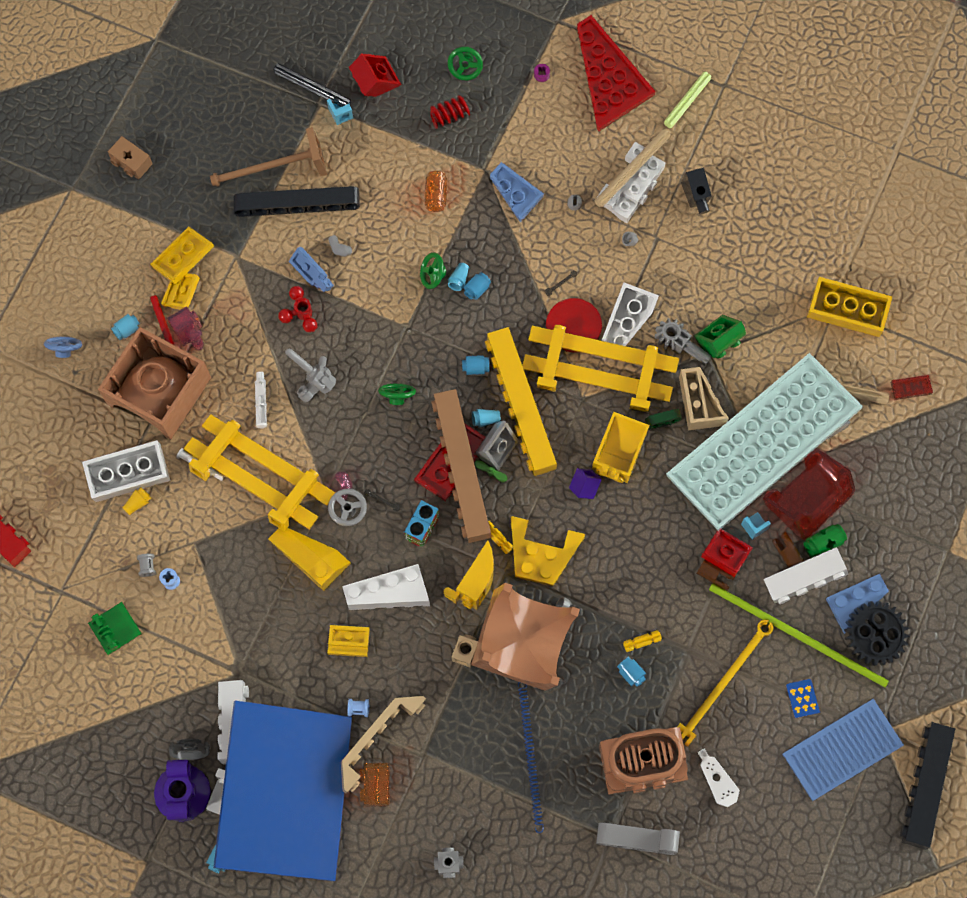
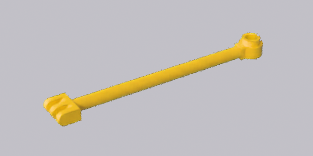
M762 620L758 623L757 632L688 724L684 726L680 723L677 726L680 727L682 732V740L686 736L689 737L685 742L687 747L696 737V734L692 732L763 637L769 636L772 633V623L768 625L767 632L761 630V627L766 626L769 620Z

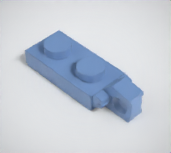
M298 247L289 260L291 265L311 286L320 288L323 292L330 291L333 284L327 278L325 271L302 247Z

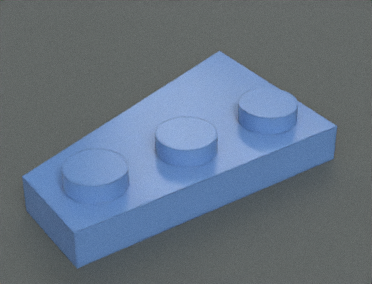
M502 162L490 174V179L520 222L544 197V193Z
M878 574L831 595L826 600L845 634L844 629L850 628L845 622L852 621L849 614H856L854 609L857 607L861 609V604L865 603L868 606V602L873 601L875 605L889 590L881 575Z

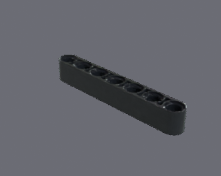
M348 186L237 193L233 196L234 215L247 217L356 210L360 208L359 188Z

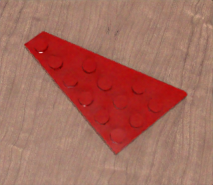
M590 15L577 23V32L596 127L598 131H601L653 97L656 91L594 17Z

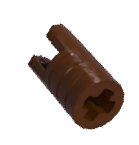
M783 532L781 535L787 548L783 546L779 539L775 538L772 540L788 568L805 561L787 532Z
M705 559L696 573L726 591L729 589L728 584L716 579L719 573L731 580L735 578Z

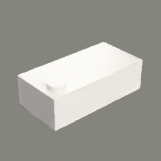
M158 441L82 462L91 498L95 502L135 491V489L138 490L140 487L144 489L171 481L161 444Z

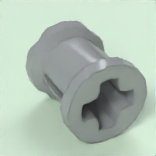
M141 554L137 556L140 564V572H138L140 577L156 575L153 567L154 554Z

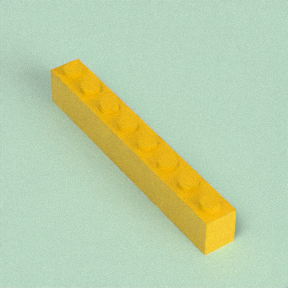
M509 327L487 333L485 346L487 351L492 353L493 357L490 359L493 368L498 370L499 374L496 375L498 383L504 387L505 391H502L505 402H509V415L511 419H515L516 425L514 429L517 437L521 436L522 443H520L523 454L527 453L529 460H526L529 471H533L534 476L556 470L557 463Z

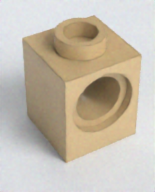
M467 634L465 636L460 635L451 657L452 661L471 668L478 643L476 638ZM465 645L471 647V651L468 654H463L460 651Z

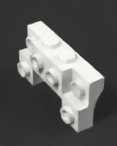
M634 142L625 156V161L631 163L645 147ZM652 155L604 207L620 220L628 223L638 206L645 203L649 190L653 191L655 188L656 180L664 170L666 163ZM608 184L603 187L599 195L609 186Z

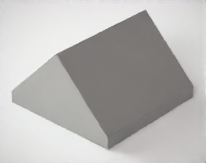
M500 421L494 424L474 454L496 471H499L519 440L507 422Z

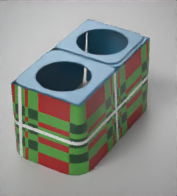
M421 500L404 531L406 540L415 545L424 546L439 520V509ZM422 506L433 510L430 518L424 519L419 515V510ZM419 522L423 525L424 531L421 535L416 536L411 533L410 526L413 523Z

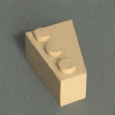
M701 368L681 369L679 381L688 431L720 427L726 424L729 418L720 406L718 398L715 397L711 390V386Z

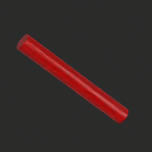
M157 295L151 296L150 300L165 341L174 345Z

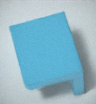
M331 99L327 100L328 109L337 125L353 119L352 109L349 104L341 107L335 103L333 104Z
M757 512L749 518L745 517L741 525L753 540L767 531L771 523L770 521L765 522Z

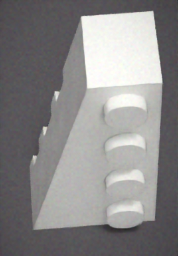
M836 547L767 577L764 581L774 603L779 602V604H783L789 601L792 596L804 595L810 589L820 588L828 582L843 578L848 575V571Z
M418 564L342 586L349 610L430 606Z
M243 680L218 682L219 710H222V713L218 716L219 729L222 730V734L218 735V744L220 750H222V752H218V760L223 765H226L233 703L235 700L246 702V698H249V687L245 686Z

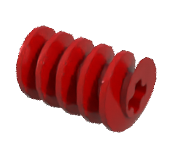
M460 95L457 96V101L451 98L450 103L447 100L444 101V106L438 103L437 109L435 106L430 107L431 119L436 129H438L437 123H440L442 127L444 126V120L451 124L452 117L455 121H458L457 115H460L463 119L466 112L470 116L468 105Z

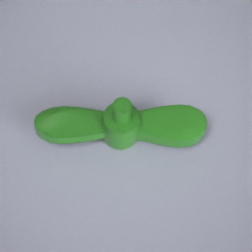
M482 461L475 462L476 468L487 472L489 476H494L500 482L507 481L506 474L496 471L493 467H489Z

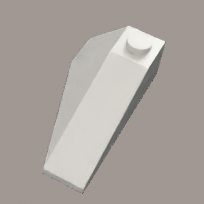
M623 283L602 341L626 346L653 313L659 295Z

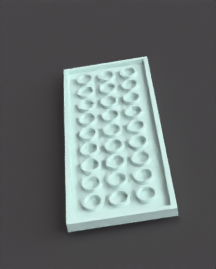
M809 353L666 473V476L719 531L858 413L863 406Z

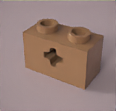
M122 136L108 151L111 158L110 162L116 167H122L124 172L130 177L134 176L140 179L153 164L147 153Z

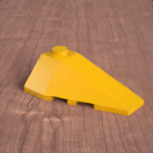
M278 528L268 538L272 544L323 591L351 564L338 550L289 528L285 532Z

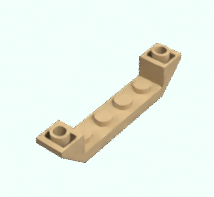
M424 696L395 698L341 761L343 792L347 793L349 790L353 792L360 784L358 779L361 776L349 767V764L353 766L361 758L359 755L360 751L363 748L367 750L374 742L372 737L376 732L380 735L387 727L385 724L389 717L393 719L399 713L400 709L398 706L410 716L414 713L419 714L425 707L423 702L426 698Z

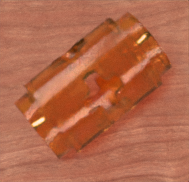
M431 171L426 177L425 206L428 211L441 212L444 210L447 202V177L444 172Z

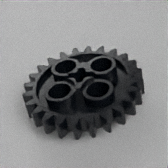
M873 601L868 602V606L865 603L861 604V609L858 607L854 609L856 614H849L852 621L845 622L850 626V628L844 629L845 632L849 633V636L844 639L851 641L847 647L854 648L851 654L858 653V660L865 658V664H869L871 660L873 666H876L878 661L881 666L885 665L886 661L892 663L893 658H900L898 653L905 652L902 646L908 645L904 639L910 637V635L904 634V631L908 630L909 627H903V623L907 620H900L901 612L894 613L896 607L888 609L889 603H885L883 606L881 601H877L875 605ZM875 615L880 616V618H881V623H880V624H877V623L874 621V616H875ZM861 627L866 630L867 634L865 637L860 634L859 630ZM875 630L879 631V633L877 634L878 637L874 635L876 633ZM888 630H891L893 632V640L888 638ZM874 642L879 645L878 652H875L873 650L872 646Z

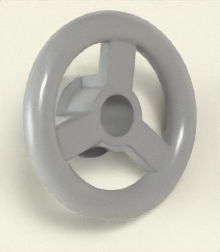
M354 489L337 491L331 497L328 504L330 517L342 526H352L359 523L367 510L365 498ZM346 494L354 495L359 501L352 503L345 501L341 496ZM335 501L341 505V518L335 514ZM346 506L351 507V509L348 511H346L344 508ZM356 508H361V511L356 518L352 520H347V518H351L355 515Z

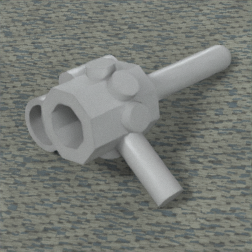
M289 348L285 351L289 358L307 372L306 380L309 383L306 386L302 385L297 391L298 397L303 402L311 400L318 391L324 394L331 391L336 383V378L331 375L330 370L326 367L327 358L325 356L319 358L317 365L311 366L292 349Z

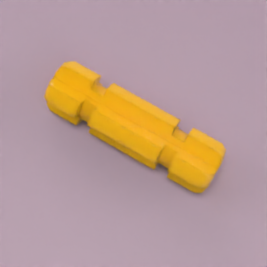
M488 521L491 539L499 547L501 546L505 554L510 553L513 550V545L509 541L507 542L506 538L497 528H494L491 521Z
M659 630L651 632V634L647 633L635 637L633 640H626L623 642L625 651L629 652L634 650V648L638 649L650 645L652 642H659L662 637Z

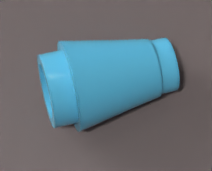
M459 263L448 278V286L452 290L461 291L464 288L469 269L467 264Z
M476 409V411H472L473 426H478V428L500 422L501 420L499 410Z

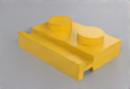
M187 273L176 285L170 281L161 304L164 307L187 311L200 279L198 275Z
M330 625L327 654L368 657L370 628Z

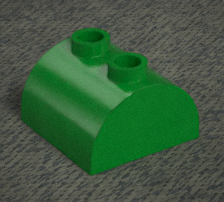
M722 314L695 334L694 337L705 352L710 354L712 358L719 359L726 355L725 350L729 347L734 348L740 345V339L746 335V330L742 321Z

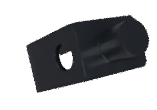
M704 167L686 172L681 185L690 208L697 207L699 215L708 213L710 210L707 203L712 195Z

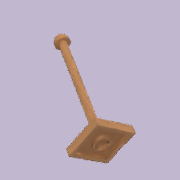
M313 127L306 129L310 146L308 151L221 175L213 173L210 179L212 185L218 187L220 182L307 158L313 159L321 177L328 174L321 144Z

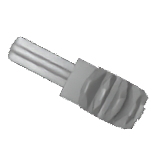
M670 318L667 319L666 323L664 321L660 322V326H657L655 329L657 332L655 339H659L658 345L664 344V349L670 346L672 351L674 350L679 354L684 350L703 364L709 362L711 355L690 341L692 335L687 330L682 329L684 327L683 323L678 325L677 319L671 322ZM672 332L675 334V336L670 337L666 333Z

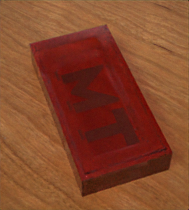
M929 375L897 379L890 382L894 400L932 395L933 393Z

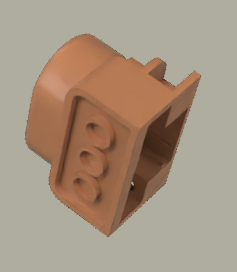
M680 727L656 728L628 733L619 738L601 741L599 744L608 795L632 790L634 794L645 792V789L649 787L658 790L665 788L667 784L688 780V767ZM648 752L652 759L650 761H643L640 754Z

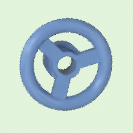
M53 337L45 340L44 346L49 350L55 351L56 357L68 358L71 356V351L82 347V342L72 337Z

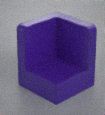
M577 468L569 489L578 498L594 499L602 479L593 470Z

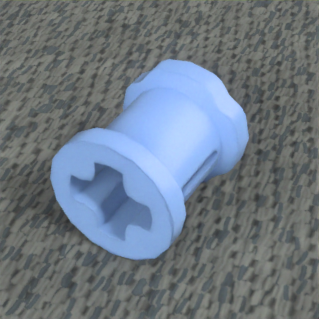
M167 568L160 573V581L166 589L174 590L179 586L180 578L173 569Z
M349 699L348 716L364 715L369 717V699L365 701Z

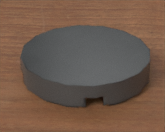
M181 739L177 741V744L174 745L172 742L169 746L170 756L182 760L200 759L208 756L210 753L209 743L204 742L203 744L199 739Z

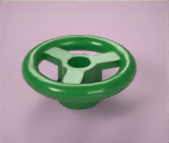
M456 48L448 57V69L459 80H473L482 71V58L473 48ZM456 55L459 57L460 64L457 71L453 67V59ZM469 67L477 68L473 74L461 75Z
M431 252L422 261L420 279L425 288L434 289L445 277L446 268L442 257L438 253ZM435 258L432 265L426 267L429 260ZM425 273H428L430 276L431 284L427 282Z
M393 383L382 385L379 387L378 392L380 395L389 398L390 404L403 405L405 398H410L416 394V389L410 385Z

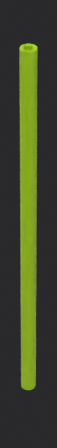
M713 583L710 586L709 590L762 620H769V624L772 623L776 628L879 685L887 686L889 680Z

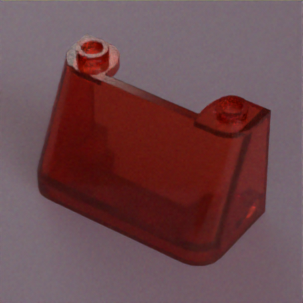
M815 448L805 457L804 464L806 469L782 492L772 489L763 497L764 504L802 540L807 539L852 497L855 491L850 469L818 448Z

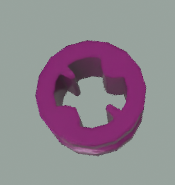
M538 64L534 68V78L538 82H545L549 79L550 68L546 64ZM539 71H545V75H539Z

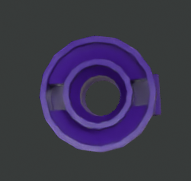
M167 760L166 771L161 774L155 785L154 798L156 806L166 816L167 820L179 822L193 820L204 812L211 797L210 782L201 770L189 763V760ZM177 782H184L187 787L185 795L178 799L171 796L172 786Z

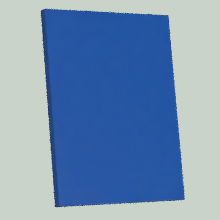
M234 701L213 868L326 881L336 880L344 801L341 761L349 752L352 717Z

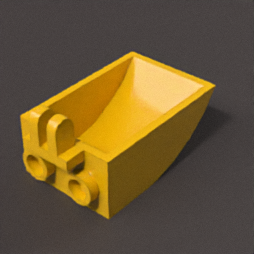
M613 412L593 461L592 470L596 474L611 478L616 482L628 483L649 425Z
M488 540L456 588V591L449 587L444 589V596L453 601V603L456 604L460 599L462 604L468 609L474 608L477 610L490 591L493 581L494 559Z

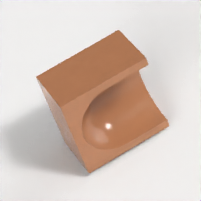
M139 327L98 388V391L107 405L112 408L115 405L121 406L137 414L171 440L210 381L211 376L204 361Z

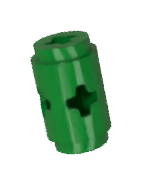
M831 524L808 537L803 543L804 549L809 557L813 558L844 545L847 535L839 524Z

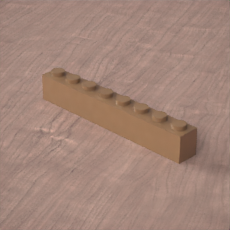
M454 389L434 394V401H431L433 412H437L439 417L435 420L437 429H441L443 436L439 437L442 448L446 447L447 454H444L446 466L450 465L451 472H448L450 484L454 483L456 489L452 490L454 501H458L460 508L456 509L459 520L463 519L464 526L461 527L463 538L467 537L468 543L491 538V532L457 391Z

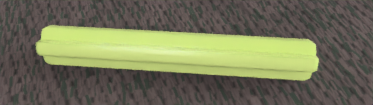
M703 72L665 119V126L672 128L711 80L709 73Z

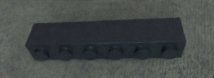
M931 722L923 728L922 738H924L923 746L920 745L917 754L920 760L919 765L915 766L913 777L916 778L914 785H911L909 790L911 801L910 805L907 804L904 813L907 820L906 824H903L901 827L900 836L903 837L901 843L925 850L931 846L956 728Z

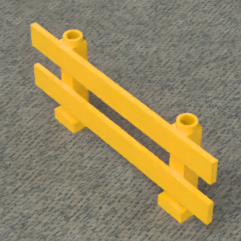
M555 325L554 330L536 326L531 327L529 341L550 345L547 359L527 354L524 357L522 365L524 370L543 374V377H538L537 388L555 392L557 380H554V378L558 377L635 394L636 398L632 397L629 409L647 413L651 402L647 401V397L670 402L673 387L653 383L651 379L654 369L676 373L679 358L658 354V347L648 345L645 351L565 333L566 327L561 325ZM561 348L643 366L640 380L558 362Z
M210 414L203 423L202 428L216 436L212 443L206 446L192 437L183 448L184 451L198 459L195 460L193 458L188 465L191 473L206 481L210 477L209 469L211 467L277 509V511L273 508L268 513V520L284 532L289 527V517L309 530L317 521V515L299 505L307 494L328 506L331 497L336 493L317 481L319 474L313 469H309V471L304 473L238 431L240 425L234 420L228 421L226 424ZM228 445H231L295 485V487L288 496H285L223 457L221 453Z

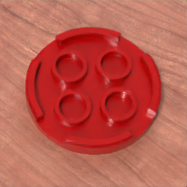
M579 298L562 300L555 304L547 315L546 329L554 330L555 325H561L566 327L565 333L598 340L601 335L602 319L600 313L586 300ZM561 348L566 352L577 353V351Z

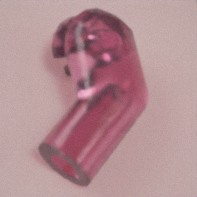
M344 471L337 472L335 480L339 482L340 490L351 489L352 483L349 475ZM348 494L342 495L341 497L344 500H346Z

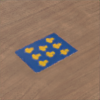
M811 679L786 685L795 718L820 713Z

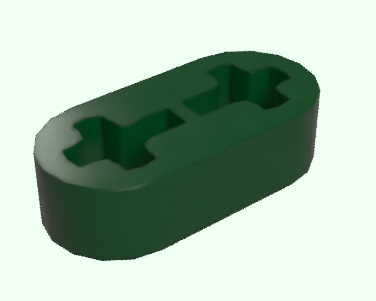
M679 409L661 412L645 418L646 424L649 425V430L675 424L682 420Z

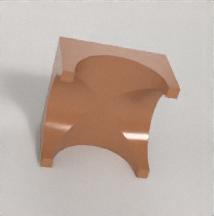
M504 583L493 591L471 665L544 691L558 686L560 678L557 677L556 669L559 653L572 622L578 617L580 609L575 607H556L528 599L512 589L513 585Z

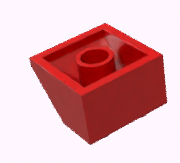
M361 53L349 66L352 76L358 83L360 91L364 96L377 97L401 85L386 56Z

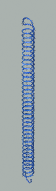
M530 779V780H529L530 782H533V783H537V782H538V781H531V780H533V779ZM533 806V807H532L533 809H536V810H540V809H541V808H534V807H536V806Z

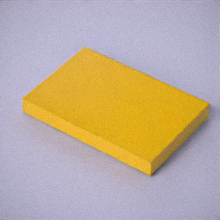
M188 227L150 265L176 285L214 245L191 227Z

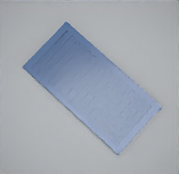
M872 699L782 755L811 800L814 801L901 748L904 744L875 702V699Z

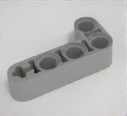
M598 823L596 844L676 855L678 853L680 831L670 829L653 830L610 823Z

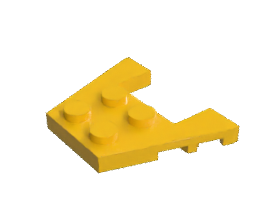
M511 516L515 577L554 586L584 540L585 534L568 530L564 548L561 549L525 540L524 537L529 520Z

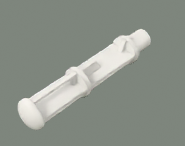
M256 372L255 381L256 427L259 429L267 427L266 380L264 379V372Z

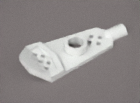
M705 748L699 751L698 754L702 759L700 766L716 803L725 807L736 803L740 791L715 757H709ZM714 774H718L720 776L719 781L713 780Z

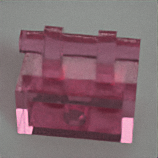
M186 306L167 318L173 332L183 346L191 343L195 349H203L204 342L201 338L202 332L200 330L202 325L194 310L190 312Z

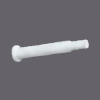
M183 448L179 450L176 458H182L188 463L193 458L198 460L186 453ZM210 467V476L223 481L225 476Z

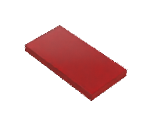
M465 424L473 461L475 462L478 457L474 453L485 439V436ZM440 443L416 475L414 481L446 502L452 494V490H455L454 483L450 484L448 472H451L450 465L446 466L444 454H447L446 447L442 448Z

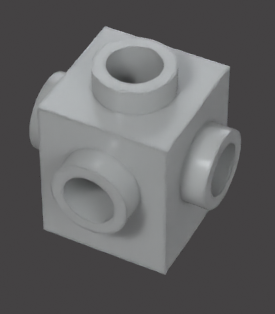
M442 848V852H438V857H434V869L438 870L439 875H443V878H456V874H460V869L464 868L463 856H459V852L454 851V848ZM447 858L453 861L450 866H446L444 863Z

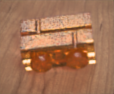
M365 763L364 769H360V781H364V789H360V802H364L365 807L389 806V763Z

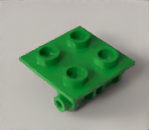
M123 602L115 605L100 616L99 614L93 615L91 617L92 621L88 623L107 655H110L142 634Z

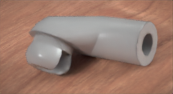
M336 235L328 238L335 255L346 257L352 254V248L339 244Z

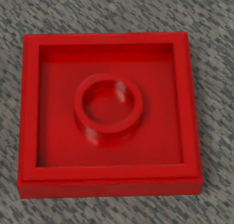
M721 529L717 530L701 557L735 577L753 547Z

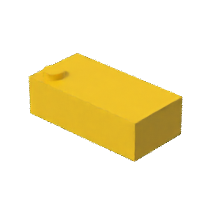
M819 277L814 288L807 318L880 337L884 331L892 296Z

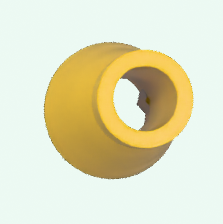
M142 487L138 490L135 489L122 508L131 515L147 505L151 496Z

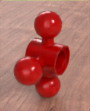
M293 286L289 290V296L292 300H295L294 309H282L278 314V318L282 323H290L293 316H297L298 319L304 320L302 326L306 332H314L317 329V322L315 319L310 318L312 316L311 304L308 299L303 298V289L299 286ZM301 307H307L306 311H299Z

